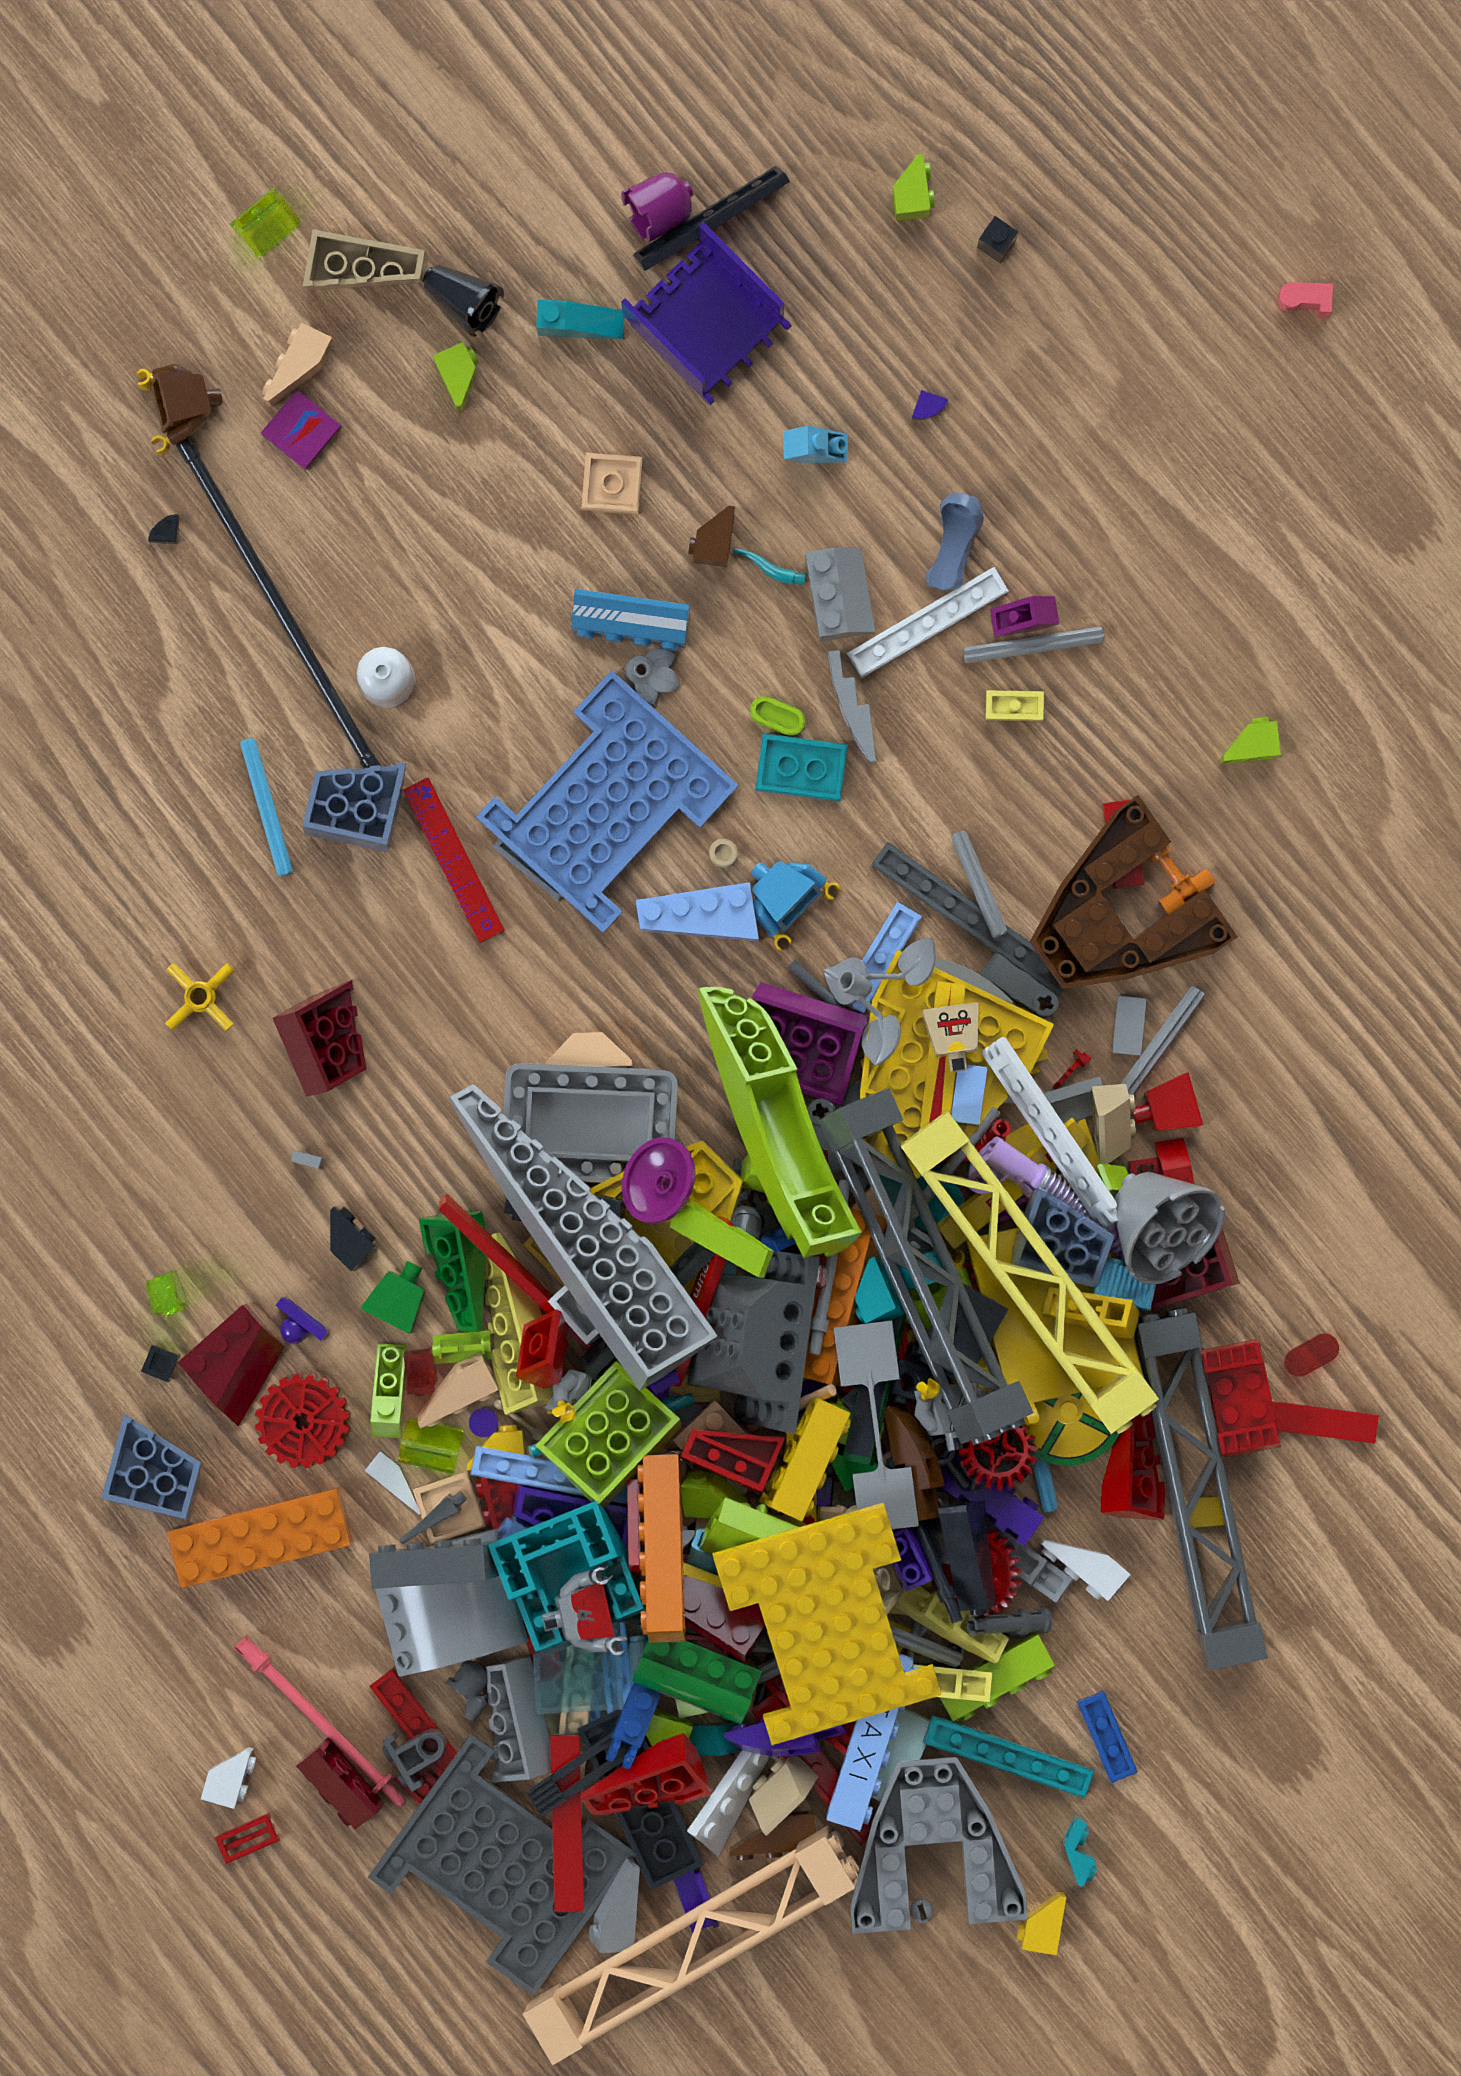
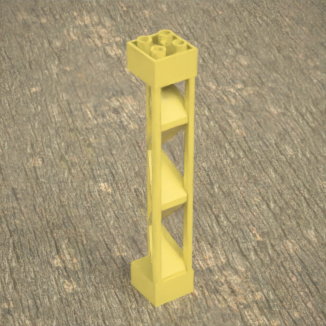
M945 1111L900 1145L903 1151L1109 1432L1112 1434L1117 1431L1120 1434L1133 1424L1131 1419L1139 1413L1145 1416L1157 1407L1155 1402L1159 1398L951 1114ZM961 1148L986 1183L931 1169ZM939 1180L992 1192L988 1247ZM999 1201L1052 1274L996 1259ZM1006 1272L1059 1284L1054 1337ZM1066 1293L1119 1365L1063 1351ZM1073 1364L1121 1375L1094 1393Z

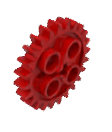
M998 1530L988 1534L996 1606L988 1608L987 1614L978 1616L994 1615V1612L999 1614L1004 1611V1607L1012 1604L1010 1598H1014L1019 1594L1013 1587H1018L1022 1584L1020 1580L1015 1578L1016 1575L1022 1573V1570L1014 1566V1564L1020 1561V1558L1011 1557L1010 1554L1014 1552L1015 1547L1007 1549L1005 1544L1008 1538L1006 1537L999 1541L997 1539ZM950 1565L942 1566L949 1586L953 1585L955 1590Z

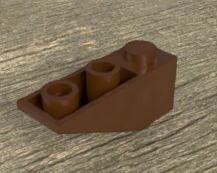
M814 1810L791 1812L767 1836L759 1828L731 1846L730 1856H736V1860H750L754 1858V1854H765L766 1858H777L783 1856L782 1852L795 1850L800 1841L816 1833Z

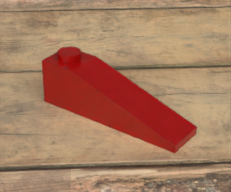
M1152 1411L1145 1416L1139 1413L1131 1419L1133 1424L1120 1433L1113 1444L1102 1482L1101 1513L1118 1518L1164 1520L1165 1486L1164 1481L1159 1482L1156 1465L1161 1463L1159 1455H1155L1152 1440L1156 1436Z

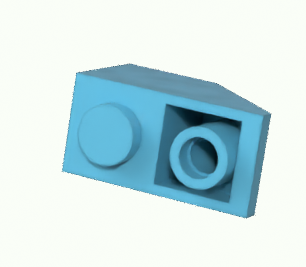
M812 426L783 431L784 460L800 463L848 462L847 433Z

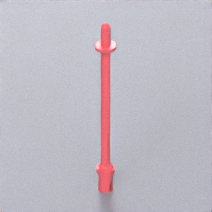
M247 1635L233 1648L252 1666L250 1669L253 1672H263L376 1785L372 1791L374 1794L381 1790L396 1806L401 1807L405 1804V1797L389 1782L393 1775L389 1773L384 1777L271 1665L270 1655L267 1652L264 1654Z

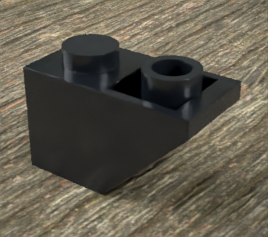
M334 1206L330 1210V1251L350 1271H354L378 1247L374 1243L377 1238L365 1226L360 1229L353 1222L356 1217L346 1207L343 1206L340 1210L337 1206Z

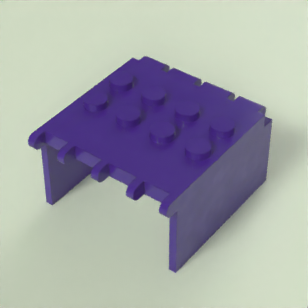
M703 222L699 226L701 242L686 255L692 265L689 266L684 260H681L666 275L667 279L672 283L670 286L661 279L645 295L652 303L651 305H648L641 299L633 306L624 298L621 301L622 314L631 323V327L711 406L715 401L708 393L720 381L729 388L733 383L726 375L741 361L750 368L753 362L747 355L761 341L770 348L773 342L767 336L779 324L786 330H789L792 325L784 318V302Z

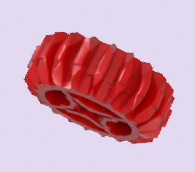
M1025 1425L1020 1429L1018 1426L1002 1432L1001 1435L993 1440L983 1441L976 1445H973L972 1441L964 1443L967 1448L959 1449V1456L967 1458L961 1461V1466H972L968 1469L966 1475L972 1477L977 1473L978 1476L976 1477L975 1484L979 1485L985 1479L987 1480L986 1489L988 1490L991 1489L992 1482L997 1483L998 1491L1003 1490V1482H1007L1008 1487L1012 1489L1014 1488L1013 1478L1022 1484L1025 1479L1021 1472L1031 1475L1032 1469L1027 1464L1035 1465L1037 1462V1458L1030 1454L1037 1453L1038 1447L1029 1445L1036 1440L1035 1435L1025 1436L1030 1431V1427ZM1008 1432L1018 1439L1023 1453L1017 1452L1016 1448L1011 1447L1007 1443ZM1000 1439H1003L1002 1452L1006 1454L1003 1455L1001 1453V1456L997 1458V1462L994 1463L995 1455L994 1450L991 1448L995 1449L996 1446H999ZM974 1449L979 1450L980 1454L989 1458V1470L979 1464L975 1457ZM1014 1460L1019 1462L1013 1469L997 1473L1002 1463H1013Z

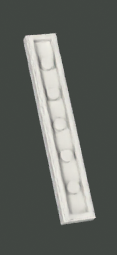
M995 567L851 650L847 653V656L862 679L1004 596L1009 590Z

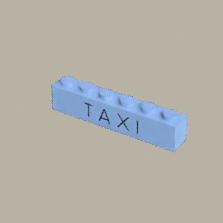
M899 1654L904 1672L917 1669V1667L912 1666L914 1662L912 1657ZM905 1706L856 1720L827 1812L828 1821L859 1831L863 1823L868 1825L873 1807L868 1806L871 1795L877 1796L882 1779L877 1778L880 1767L886 1768L891 1751L886 1750L889 1739L895 1740L899 1723L895 1722L897 1712H903Z

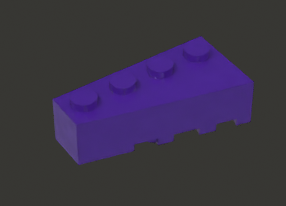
M946 1447L937 1459L944 1460L947 1457ZM957 1449L954 1461L971 1484L964 1490H961L945 1467H943L941 1471L945 1486L941 1488L963 1502L984 1500L986 1518L1003 1532L1011 1534L1016 1538L1017 1542L1025 1546L1044 1519L1037 1511L1039 1505L1026 1496L1021 1500L1013 1495L1016 1489H1010L1006 1482H1003L1002 1491H998L997 1483L992 1482L990 1490L986 1489L987 1480L983 1479L981 1484H975L978 1474L976 1473L972 1477L966 1475L968 1469L972 1466H961V1461L967 1457L959 1456V1449Z

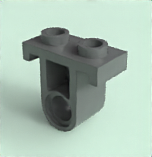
M427 1729L400 1746H397L395 1742L398 1737L396 1731L386 1736L382 1741L384 1743L382 1747L384 1755L389 1762H395L399 1769L396 1773L401 1784L404 1787L409 1786L411 1791L421 1787L425 1782L423 1777L417 1779L414 1773L440 1758L447 1747L446 1736L438 1729ZM427 1738L435 1739L439 1745L438 1750L435 1752L428 1751L424 1746V1740Z

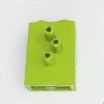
M725 1497L707 1523L699 1549L713 1555V1553L799 1527L781 1520L778 1515H768L769 1508L764 1504L758 1505L757 1510H755L748 1503H738Z

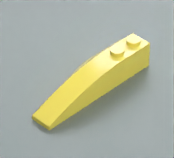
M501 1233L491 1235L515 1258ZM486 1256L485 1280H488L489 1287L487 1294H485L486 1306H491L492 1322L488 1323V1330L494 1336L495 1349L492 1350L493 1359L491 1361L504 1413L508 1415L547 1404L553 1395V1385L543 1389L515 1378L523 1326L543 1315L539 1305Z

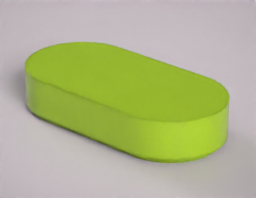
M768 696L758 697L751 704V718L755 723L789 737L800 734L804 729L805 717L799 709Z

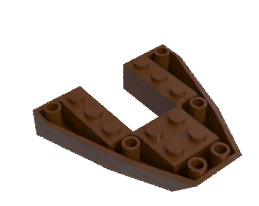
M1139 795L1132 798L1112 814L1060 884L1030 940L1031 945L1062 989L1126 980L1214 954L1238 937L1205 889L1196 893L1134 938L1101 893L1102 890L1171 843V840Z

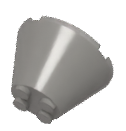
M1152 1172L1127 1175L1122 1181L1121 1189L1114 1198L1117 1203L1118 1221H1116V1226L1126 1267L1137 1281L1144 1284H1160L1182 1275L1179 1270L1193 1261L1197 1264L1216 1242L1225 1220V1209L1221 1205V1198L1213 1190Z

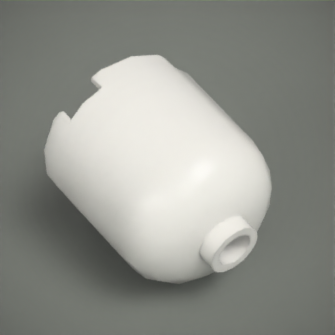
M389 647L374 648L367 652L358 664L356 672L358 685L368 701L384 708L399 706L408 700L416 683L415 672L408 659L399 651Z

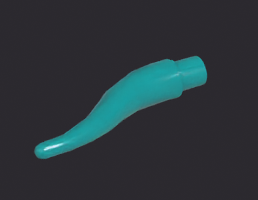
M737 548L733 549L734 554L743 555L750 559L766 575L778 582L789 585H804L806 574L797 573L795 570L779 568L753 552Z

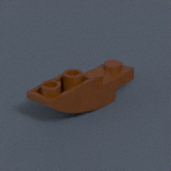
M888 1406L884 1414V1425L888 1430L890 1454L894 1459L895 1465L905 1464V1468L911 1467L918 1521L938 1518L939 1504L935 1488L945 1486L932 1445L922 1427L904 1406Z

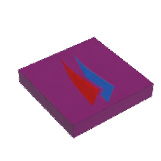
M296 390L263 429L261 435L306 471L342 427L300 391Z

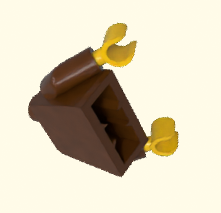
M177 364L153 369L152 373H149L146 369H140L136 374L139 379L147 378L144 382L137 383V385L143 391L152 389L162 433H167L166 437L157 435L151 440L153 445L161 441L164 442L163 447L155 451L158 455L167 454L170 450V444L176 445L191 437L204 426L205 420L211 413V406L222 405V393L219 388L206 390L202 375L193 374L192 371Z

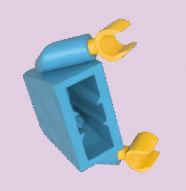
M779 861L770 869L763 862H760L751 871V875L758 881L752 888L756 895L753 901L756 919L768 936L774 937V945L779 951H783L777 944L780 938H786L791 944L790 937L787 934L781 933L780 929L785 932L821 894L827 900H834L835 898L828 894L830 886L834 887L837 891H841L839 884L828 883L826 881L827 878L809 864L796 862L785 864Z

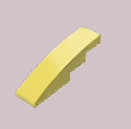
M900 1583L903 1595L896 1602L895 1607L961 1648L994 1664L998 1663L1009 1638L1002 1633L970 1635L967 1630L968 1618L978 1615H970V1610L960 1611L963 1620L952 1624L944 1603H940L936 1592L930 1594L921 1586L906 1592L902 1583Z

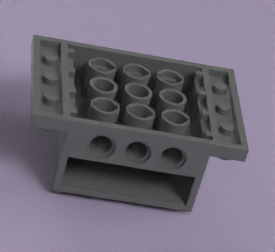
M776 1251L771 1257L764 1278L722 1273L705 1318L718 1337L691 1357L687 1385L738 1394L734 1404L735 1419L737 1421L783 1432L796 1433L820 1257L810 1256L803 1258L801 1254Z

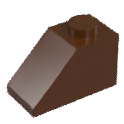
M729 505L697 529L696 538H690L688 554L694 555V563L728 567L735 506Z

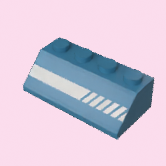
M575 589L571 628L572 632H577V637L594 639V635L605 636V641L622 643V639L633 640V644L636 646L650 647L651 643L662 644V649L679 651V647L685 648L690 607L687 604Z

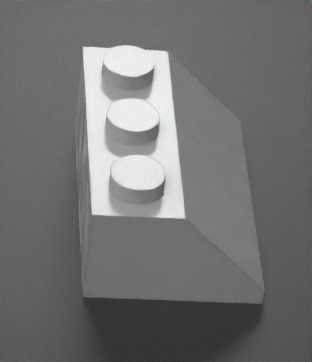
M829 548L806 552L805 563L819 642L875 633L861 548Z

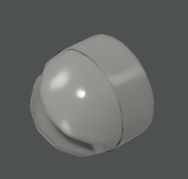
M917 1899L910 1907L911 1916L918 1923H926L933 1917V1906L927 1899ZM922 1904L927 1916L924 1919H921V1914L917 1907Z

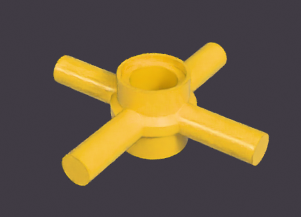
M175 962L166 969L186 990L184 994L185 1004L165 1022L172 1031L193 1011L199 1013L207 1012L226 1032L234 1025L214 1004L216 1000L215 990L235 972L228 963L207 983L202 981L193 982ZM204 989L207 993V999L203 1004L196 1005L193 1001V995L197 990Z

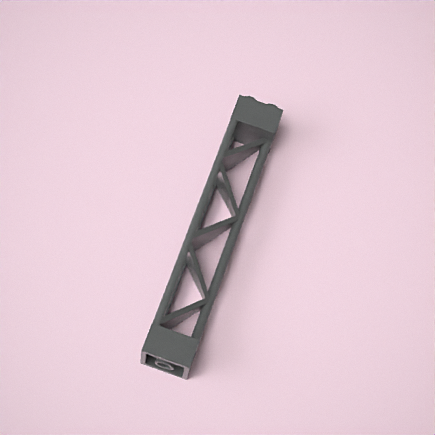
M887 1088L837 1109L819 1120V1123L832 1152H835L933 1377L940 1385V1392L948 1408L947 1413L961 1444L972 1441L973 1445L997 1437L1002 1432L1025 1424L1024 1417L1033 1414V1411L1020 1381L1007 1384L907 1156L900 1146L901 1143L893 1126L903 1121V1117L890 1088ZM883 1132L897 1165L864 1140ZM852 1163L863 1167L888 1224L884 1235ZM878 1174L902 1183L894 1208ZM912 1199L943 1269L908 1243L907 1234ZM897 1266L908 1270L933 1325L930 1339ZM924 1277L948 1287L940 1311L935 1304ZM958 1303L989 1373L954 1347ZM943 1370L955 1375L967 1403L958 1405ZM970 1381L993 1391L977 1398Z
M1181 1307L1167 1310V1316L1160 1318L1155 1313L1139 1316V1322H1137L1135 1339L1145 1381L1159 1398L1155 1402L1157 1407L1152 1410L1174 1517H1176L1177 1531L1205 1663L1212 1670L1270 1658L1263 1624L1258 1620L1224 1458L1221 1452L1200 1347L1203 1346L1195 1312H1187V1308ZM1185 1351L1162 1390L1155 1357ZM1189 1361H1191L1209 1447L1167 1415V1406ZM1171 1428L1210 1457L1187 1498H1185ZM1213 1470L1215 1472L1233 1557L1194 1528L1190 1521ZM1194 1536L1234 1566L1210 1608ZM1238 1580L1246 1619L1217 1625Z

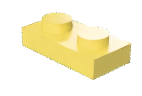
M986 690L985 720L1043 721L1044 691Z

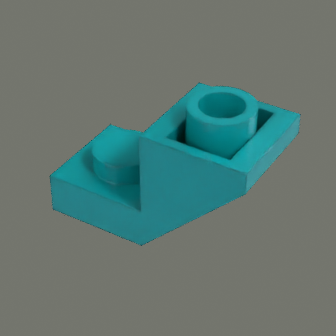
M1074 1815L1062 1842L1075 1880L1079 1886L1084 1887L1086 1881H1092L1097 1871V1866L1094 1865L1096 1860L1092 1855L1076 1848L1078 1844L1081 1846L1084 1844L1089 1829L1086 1828L1087 1822L1085 1819Z

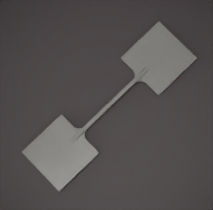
M892 1320L834 1328L841 1386L863 1384L869 1389L878 1456V1468L875 1471L853 1474L857 1510L884 1502L892 1529L919 1526L911 1467L888 1469L883 1463L874 1387L881 1381L900 1379Z

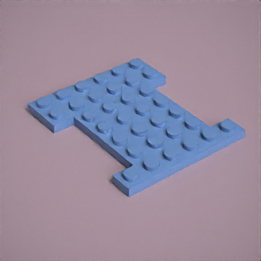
M612 670L573 711V714L593 733L516 815L495 796L476 816V819L603 934L623 913L602 893L678 810L696 826L701 828L739 786Z

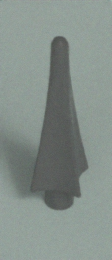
M460 1491L452 1497L449 1493L420 1523L400 1538V1543H406L427 1528L462 1510L460 1505L467 1501L465 1495Z

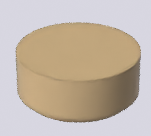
M718 839L713 842L709 849L711 862L720 868L730 867L735 863L738 856L736 845L729 839Z

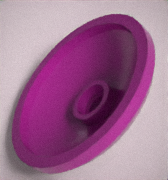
M660 1137L644 1143L634 1152L626 1165L622 1179L623 1201L632 1216L646 1223L658 1224L670 1220L683 1209L691 1196L695 1182V1165L689 1150L682 1143L674 1139Z

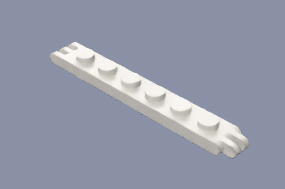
M1001 1037L989 1047H986L982 1051L983 1057L1091 1217L1098 1219L1104 1227H1108L1118 1221L1115 1199L1007 1039Z

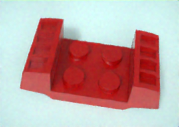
M1254 1339L1202 1349V1358L1205 1373L1208 1376L1223 1457L1227 1458L1280 1448L1281 1442L1260 1340Z

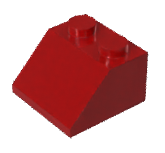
M556 1309L524 1324L515 1378L543 1389L561 1382L564 1374L563 1362L568 1347L567 1336L569 1329L561 1311Z

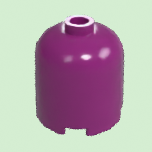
M659 173L623 190L621 193L623 205L629 204L633 213L629 217L631 224L642 239L646 238L648 243L689 219L692 212L691 197L694 196L693 190L687 181L682 182L673 173Z

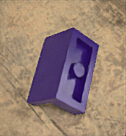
M701 1867L673 1880L685 1914L711 1899ZM705 1917L702 1929L710 1926L717 1928L720 1921ZM697 1921L689 1925L692 1933L694 1932Z

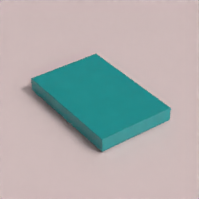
M763 733L755 791L840 802L848 745Z

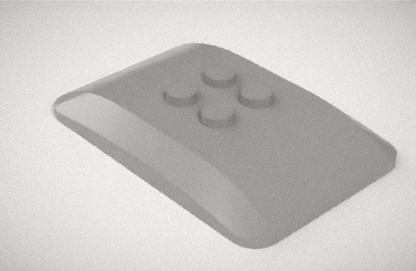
M517 1063L510 1066L506 1071L503 1114L510 1121L514 1120L521 1126L520 1130L532 1140L535 1138L544 1146L543 1150L552 1158L555 1156L583 1182L602 1183L625 1171L631 1156L644 1143L660 1137L675 1139L678 1083L674 1074L660 1069Z

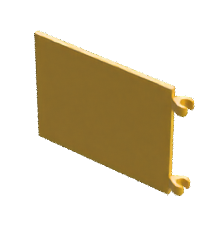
M1019 1228L997 1232V1260L1012 1264V1247ZM989 1234L980 1236L987 1247ZM967 1239L966 1242L979 1292L1009 1309L992 1341L998 1364L1007 1384L1020 1381L1032 1408L1033 1414L1024 1417L1025 1425H1034L1039 1421V1415L1034 1403L1080 1393V1391L978 1251ZM1110 1251L1107 1258H1111ZM1006 1272L1054 1337L1056 1319L1043 1316L1042 1313L1049 1287L1059 1288V1284ZM1074 1282L1080 1292H1091L1090 1286ZM1064 1322L1063 1351L1119 1365L1096 1332ZM1113 1336L1143 1376L1134 1340ZM1073 1364L1092 1390L1104 1387L1121 1375Z

